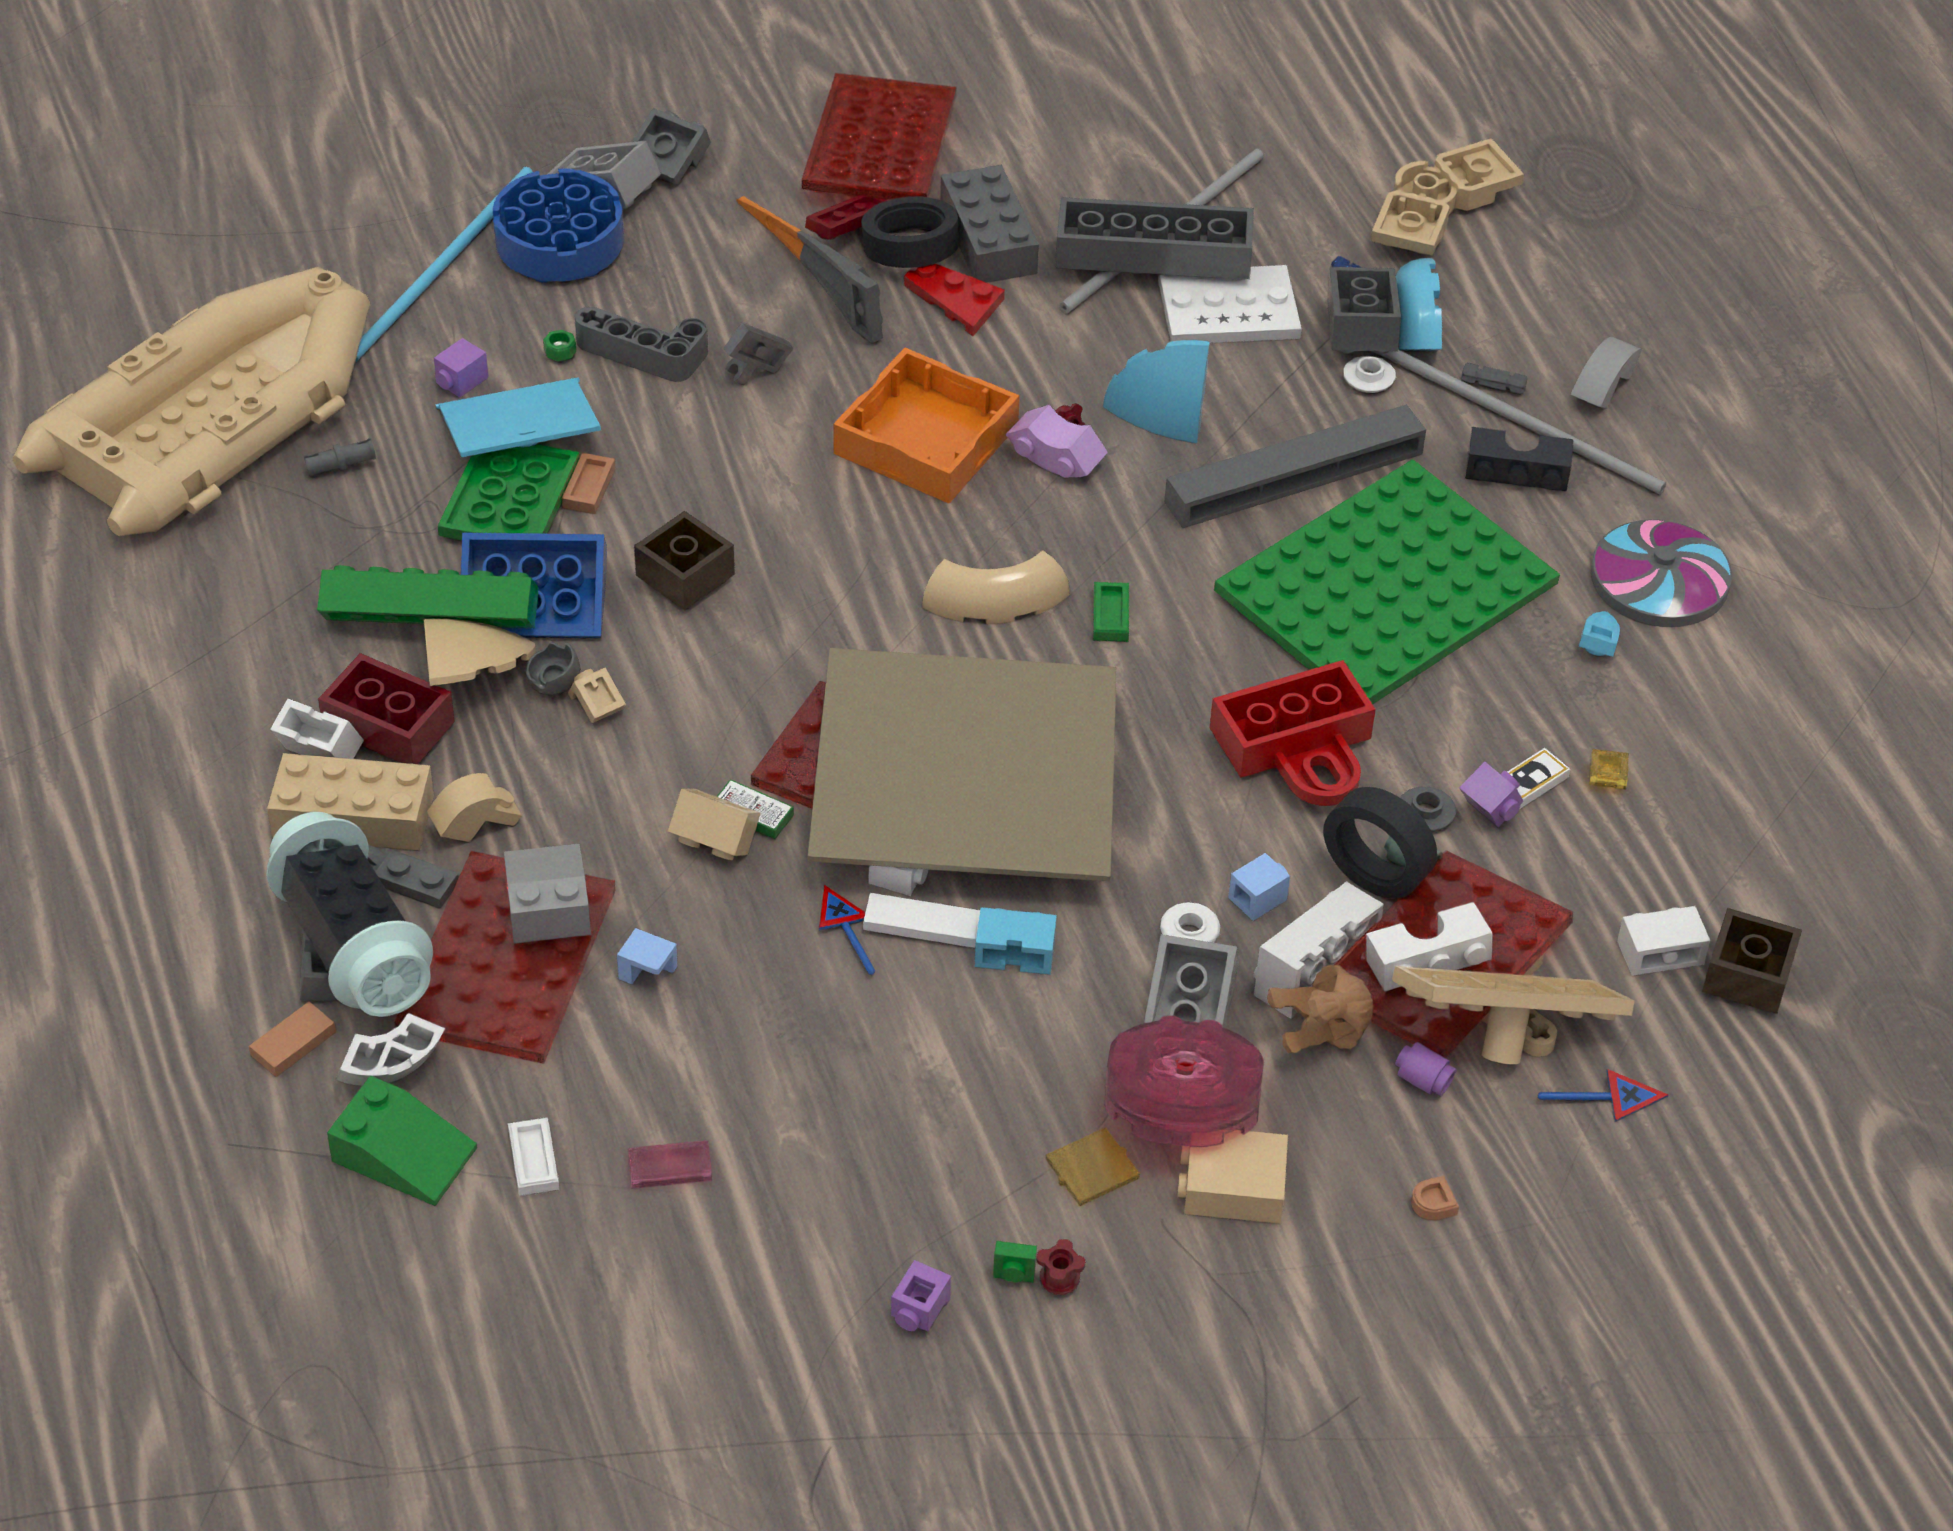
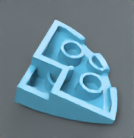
M1172 341L1167 343L1165 349L1152 353L1145 349L1128 359L1126 367L1118 375H1113L1105 393L1103 407L1121 419L1152 433L1197 444L1201 427L1210 341Z

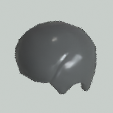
M550 642L546 649L536 652L528 660L525 674L534 690L546 695H556L567 692L571 688L574 677L580 674L581 668L578 656L570 643H566L564 647Z

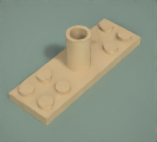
M1395 966L1392 979L1393 982L1406 988V994L1425 998V1004L1431 1007L1448 1009L1449 1004L1452 1003L1459 1004L1461 1008L1467 1010L1482 1011L1483 1006H1491L1481 1055L1488 1060L1504 1064L1520 1063L1530 1009L1559 1011L1562 1015L1574 1018H1582L1583 1012L1592 1013V1016L1600 1019L1615 1020L1616 1015L1632 1016L1634 1000L1593 980Z

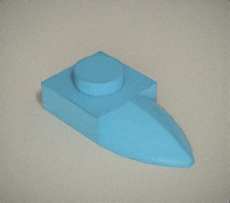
M1606 611L1590 615L1585 622L1579 647L1585 648L1587 652L1596 656L1608 655L1613 657L1620 634V626L1617 620Z

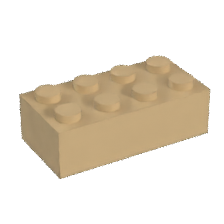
M283 753L267 807L272 838L285 823L294 817L309 812H324L335 818L345 819L356 824L365 834L370 846L420 851L429 817L427 810L432 805L434 797L430 765Z

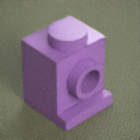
M914 1260L891 1296V1316L895 1317L896 1323L908 1331H915L917 1328L929 1331L943 1306L947 1305L950 1301L951 1276Z

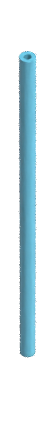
M524 167L509 183L533 171L529 167ZM496 197L362 336L355 362L368 351L493 219V205Z

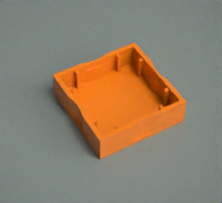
M904 347L880 373L875 384L867 392L859 396L833 424L834 454L950 504L1008 438L1006 433L1019 421L1020 395L982 379L961 374L944 363Z

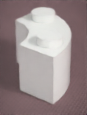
M408 1013L402 1023L387 1034L372 1037L355 1034L336 1080L363 1086L370 1075L387 1083L399 1080L415 1071L426 1061L435 1049L445 1028Z

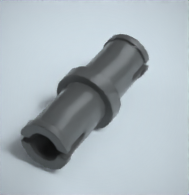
M371 438L341 446L340 443L335 444L333 449L304 455L309 477L338 468L340 471L347 470L349 465L376 459Z

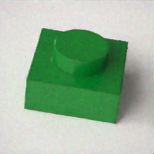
M996 1241L993 1278H1000L1014 1283L1021 1281L1034 1283L1037 1246Z

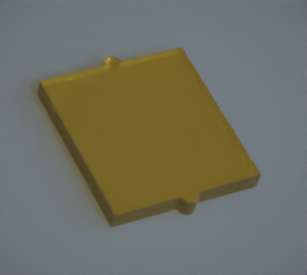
M1106 1127L1046 1154V1161L1059 1177V1185L1067 1188L1079 1206L1140 1178V1173L1126 1155L1127 1149L1118 1145Z

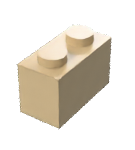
M681 789L668 832L679 835L678 841L680 843L699 848L700 844H704L713 848V855L733 860L734 856L748 855L761 813L697 789Z

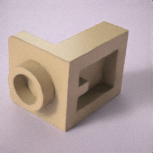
M606 668L593 672L592 669L581 672L574 677V682L568 692L571 700L578 698L591 723L623 710L626 705Z

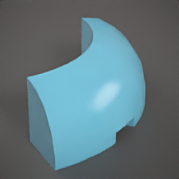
M1432 258L1411 260L1402 266L1396 274L1401 313L1398 346L1400 351H1439L1442 349V309L1435 305L1434 300L1439 298L1440 283L1438 273H1431V269H1435L1436 266Z

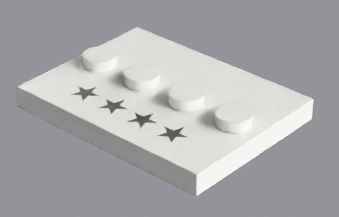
M1287 265L1251 267L1250 279L1159 274L1158 282L1171 342L1200 340L1210 341V343L1301 338L1302 328Z

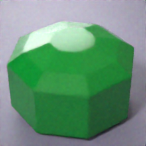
M561 329L549 332L543 339L545 354L547 358L552 360H568L577 352L573 333Z

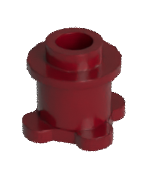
M1060 1239L1055 1246L1039 1250L1036 1259L1037 1263L1042 1266L1040 1270V1283L1048 1292L1055 1295H1065L1078 1287L1080 1272L1085 1269L1086 1261L1083 1256L1077 1255L1073 1250V1243L1070 1240Z

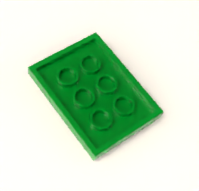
M536 444L471 455L437 526L438 536L462 540V533L548 534L562 503L563 494L580 459L579 452Z

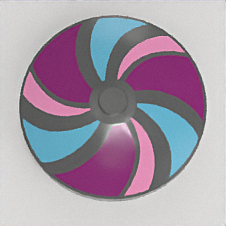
M1639 520L1614 528L1599 541L1592 559L1591 578L1600 597L1621 615L1652 626L1682 627L1706 620L1719 611L1729 594L1732 570L1723 550L1702 532L1672 521Z

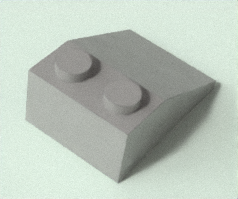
M647 141L576 148L548 173L558 174V168L594 174L614 187L619 194L622 209L631 206L635 202L634 199L640 193L650 189L651 183L661 175Z
M580 844L504 852L514 943L591 935Z
M1161 934L1140 1048L1174 1054H1190L1217 1061L1239 966L1240 956L1237 946Z

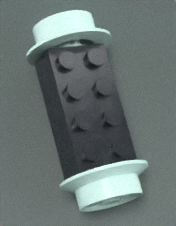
M309 812L296 816L277 831L270 845L271 857L267 865L266 875L272 892L279 899L289 904L329 972V986L337 1000L346 1006L362 1009L365 1013L377 1017L395 1015L408 1009L423 996L430 983L431 973L429 967L433 957V946L429 936L418 925L405 921L367 860L369 854L368 841L363 831L356 824L345 819L335 818L324 812Z

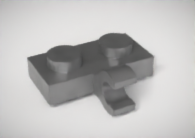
M742 322L723 348L730 357H733L727 363L725 370L736 374L733 380L744 385L749 381L756 367L775 374L794 348L788 340Z

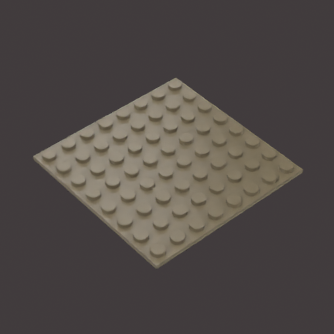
M830 648L807 861L1110 882L1117 667Z

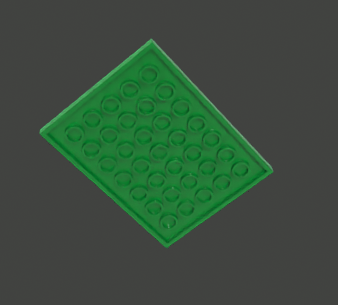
M1412 459L1215 580L1214 591L1309 670L1344 660L1371 703L1374 704L1557 585L1560 574Z

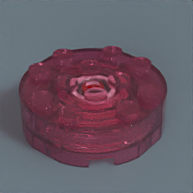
M1164 1016L1159 1021L1134 1026L1118 1034L1111 1042L1107 1062L1104 1106L1113 1120H1116L1118 1115L1132 1123V1134L1151 1142L1188 1147H1208L1223 1144L1226 1133L1241 1128V1133L1245 1135L1258 1122L1264 1058L1250 1041L1222 1027V1024L1218 1021L1204 1020L1201 1022L1183 1021L1177 1016Z

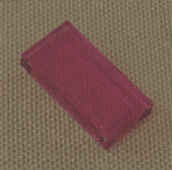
M708 1140L628 1148L632 1189L712 1181Z

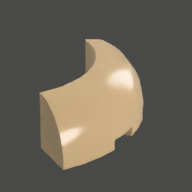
M1043 550L1023 563L999 569L970 568L943 559L928 581L924 592L922 608L936 615L964 622V617L986 619V624L1015 622L1016 616L1031 612L1039 615L1061 603L1069 596V583L1062 567Z

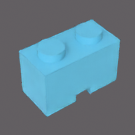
M981 907L975 944V967L1005 970L1006 964L1021 966L1020 972L1051 975L1057 915Z

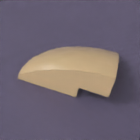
M424 619L430 686L475 679V675L481 673L480 669L488 668L489 673H501L515 668L516 658L521 656V660H529L536 653L534 642L493 625L458 619Z

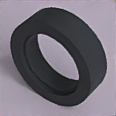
M903 197L888 200L869 209L861 221L865 254L872 261L889 267L915 268L941 262L953 255L960 243L957 211L950 204L934 198ZM910 228L932 230L924 234L912 236L889 234Z
M1360 787L1352 790L1330 812L1324 822V841L1335 864L1356 885L1374 895L1393 899L1405 897L1414 891L1436 864L1437 846L1425 820L1410 804L1386 790L1375 787ZM1355 819L1368 821L1385 831L1400 848L1406 866L1389 863L1376 855L1360 837L1355 825Z

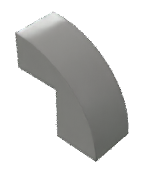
M1608 337L1589 358L1577 379L1571 395L1596 406L1607 408L1619 379L1625 378L1630 380L1642 348L1615 337Z

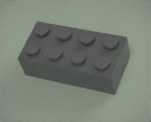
M987 166L942 174L940 200L950 204L957 211L959 248L972 277L988 283L1037 274L1039 243L1003 166Z

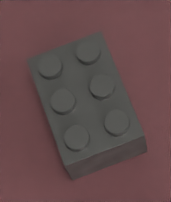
M1330 267L1327 304L1332 350H1339L1344 353L1355 351H1373L1379 354L1389 351L1398 352L1401 313L1395 268Z

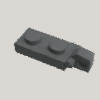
M369 845L367 860L387 890L441 908L459 883L457 872L393 849L383 848L380 851L377 847Z

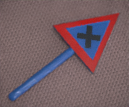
M824 885L819 930L842 926L868 974L873 975L875 969L849 925L864 921L866 912Z
M1607 1069L1610 1092L1538 1093V1098L1540 1100H1611L1614 1120L1616 1122L1668 1097V1094Z

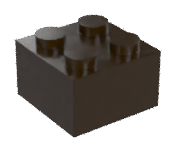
M685 510L634 545L636 576L683 610L689 608L735 575L734 544Z
M1727 908L1709 963L1702 992L1777 1014L1802 929Z

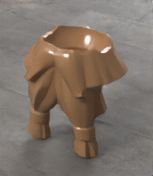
M1340 965L1322 967V970L1316 974L1311 987H1298L1294 989L1275 987L1270 988L1266 996L1272 1008L1293 1007L1304 1017L1301 1030L1285 1032L1282 1035L1283 1047L1288 1053H1297L1301 1049L1312 1045H1320L1325 1041L1339 1049L1347 1048L1351 1050L1357 1045L1373 1017V1000L1364 981L1349 974Z

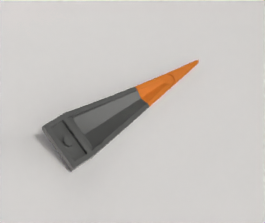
M742 196L736 199L739 205L771 231L802 262L828 293L854 331L872 343L883 338V317L880 312L879 301L880 288L878 283L871 279L862 266L748 198Z

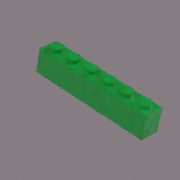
M337 565L334 566V570L322 569L317 611L326 620L424 624V619H458L475 621L496 627L535 629L539 587L528 574L521 572H509L507 576H494L493 573L488 571H473L472 575H459L457 571L441 569L438 570V574L424 573L423 570L417 568H405L403 572H390L389 569L383 567H369L368 571H355L353 567Z

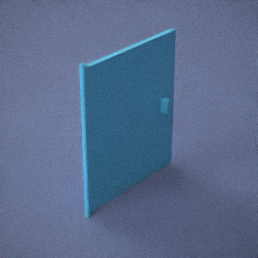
M579 377L435 404L436 409H440L461 457L518 446L527 447L536 445L538 442L601 430V426L578 384L580 382Z

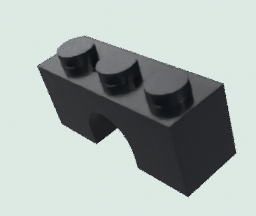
M1472 427L1465 479L1567 492L1572 466L1574 439L1540 435L1538 446L1535 449L1518 451L1506 443V431Z

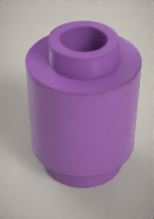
M1418 1042L1412 1048L1406 1045L1395 1062V1065L1399 1067V1077L1430 1095L1434 1092L1442 1096L1450 1086L1457 1069L1450 1066L1449 1060Z

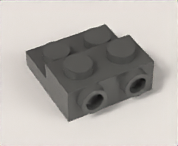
M655 108L651 110L632 142L647 141L661 173L658 178L678 185L690 165L697 166L711 144L707 129L702 124L696 121L687 122L671 111L662 112Z

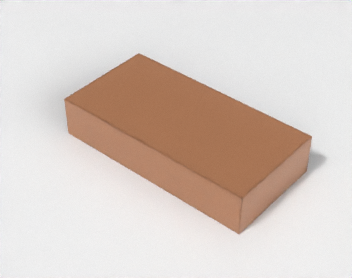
M582 453L563 494L562 508L596 514L616 469L615 459Z
M307 1002L249 1045L250 1056L277 1077L335 1034V1022L312 1003Z

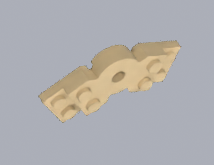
M1492 138L1438 154L1434 167L1428 166V161H1416L1406 164L1396 173L1394 190L1387 194L1373 227L1371 241L1433 256L1436 246L1440 245L1447 228L1448 216L1454 208L1468 211L1494 203L1496 192L1522 185L1524 174Z

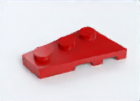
M936 263L910 268L904 275L905 287L928 304H937L945 310L947 318L951 321H960L965 325V331L972 336L976 334L1004 301L1005 289Z

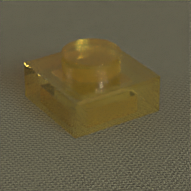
M1592 749L1589 785L1626 790L1629 753Z

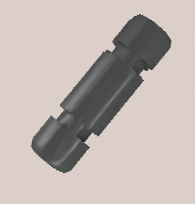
M1466 363L1462 371L1463 382L1475 384V381H1477L1480 386L1503 391L1509 388L1510 392L1516 394H1523L1527 384L1526 375L1514 373V376L1509 375V371L1486 366L1480 369L1478 368L1479 365L1473 363Z

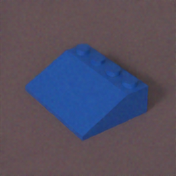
M462 533L461 575H472L473 571H488L493 573L494 576H507L509 572H521L528 574L539 587L535 629L499 628L516 633L522 637H602L607 570V544L604 534Z

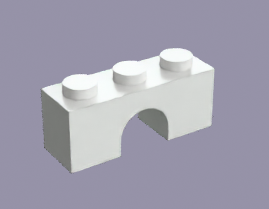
M1474 902L1438 912V936L1435 938H1415L1407 932L1403 923L1366 933V960L1384 991L1402 987L1392 981L1395 966L1458 970L1492 959V931Z

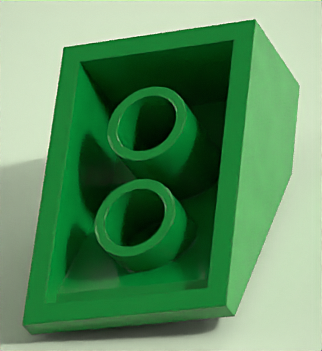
M371 1075L327 1132L332 1162L433 1206L438 1204L477 1149L475 1141L406 1090Z

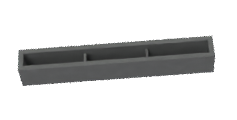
M1406 404L1166 477L1164 503L1182 528L1193 526L1422 455L1426 428Z

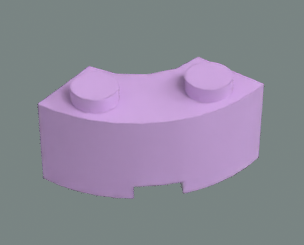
M1050 405L1027 411L1006 433V436L1013 443L1014 449L1019 455L1027 457L1043 469L1065 478L1087 476L1108 453L1090 425L1079 426L1070 423L1059 416Z

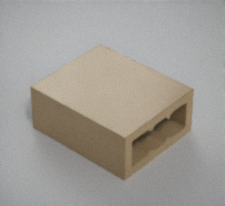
M1192 1125L1190 1141H1182L1180 1165H1188L1187 1174H1179L1177 1196L1185 1198L1184 1214L1281 1224L1285 1194L1288 1135Z

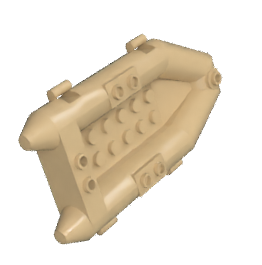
M319 266L219 295L201 308L194 309L176 321L164 333L160 334L157 332L108 365L107 372L76 393L69 394L47 409L44 415L30 423L13 456L14 465L24 474L56 470L111 506L112 510L107 523L112 532L118 536L157 532L186 510L196 514L221 496V491L218 487L310 421L321 424L345 406L343 397L347 394L368 317L369 299L364 293L342 281L338 274L324 270Z

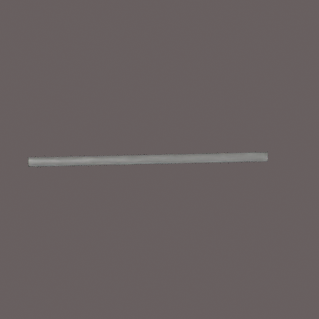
M1260 149L1253 150L1186 204H1207L1264 158ZM1100 271L1060 303L1061 311L1068 314L1120 272Z
M1400 350L1398 352L1389 351L1379 354L1539 435L1574 439L1573 452L1659 495L1662 494L1666 487V482Z

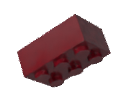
M362 653L357 655L318 698L320 713L326 712L348 720L364 741L361 746L400 763L419 764L455 722L451 691L437 685L430 686V682Z

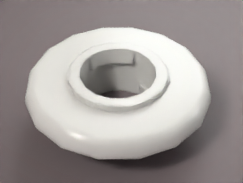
M1374 356L1353 358L1346 363L1343 369L1344 378L1347 383L1354 389L1365 393L1385 391L1392 386L1396 378L1392 365L1384 359Z
M1186 902L1176 904L1169 908L1161 918L1160 929L1163 935L1213 943L1220 935V923L1217 915L1208 907L1199 903ZM1193 925L1199 930L1190 932L1183 930L1181 927Z

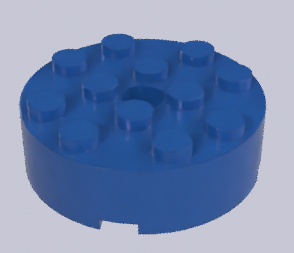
M558 168V174L540 175L539 171L532 172L517 178L504 187L496 197L493 205L495 245L498 255L510 269L533 278L538 282L570 281L584 277H593L610 265L622 250L624 227L619 194L607 181L594 174Z

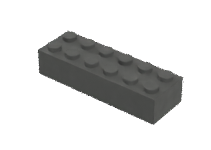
M1061 197L1057 230L1056 268L1099 270L1102 272H1132L1135 274L1151 273L1169 276L1186 275L1250 279L1254 208Z

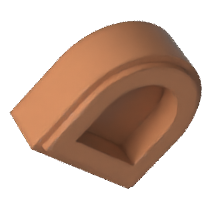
M1444 1175L1421 1181L1414 1187L1411 1206L1414 1212L1421 1218L1440 1220L1458 1215L1459 1205Z

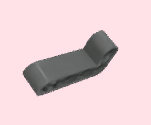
M596 307L581 308L574 315L576 343L579 348L669 381L682 382L687 380L708 355L707 324L699 318L682 320L670 334Z

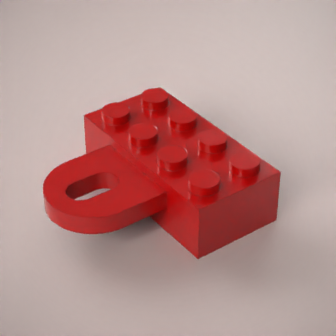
M1344 660L1212 698L1209 728L1240 778L1277 767L1291 791L1298 798L1314 805L1333 806L1338 805L1352 790L1359 787L1361 767L1349 745L1371 739L1376 709ZM1320 765L1328 768L1337 783L1332 785L1322 783L1312 767Z

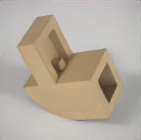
M484 773L466 775L453 781L440 792L427 810L441 837L470 842L485 821L515 826L522 816L514 803L512 794L504 788H495L488 775Z

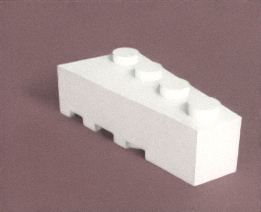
M1345 882L1335 891H1331L1323 900L1260 946L1258 966L1254 972V978L1256 979L1254 996L1270 1005L1266 997L1270 988L1294 989L1298 987H1311L1316 974L1322 970V967L1328 965H1340L1342 967L1366 943V933L1380 929L1384 904L1348 882ZM1293 1007L1276 1009L1290 1019L1297 1013Z

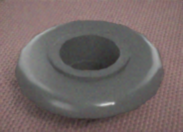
M1415 787L1409 789L1400 797L1421 815L1431 832L1447 827L1452 823L1456 815L1455 803L1451 797L1442 790L1433 787ZM1428 804L1433 806L1435 809H1424L1421 808L1419 805Z

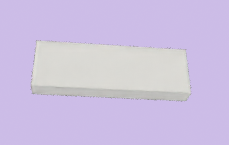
M870 893L863 921V930L975 948L980 910Z

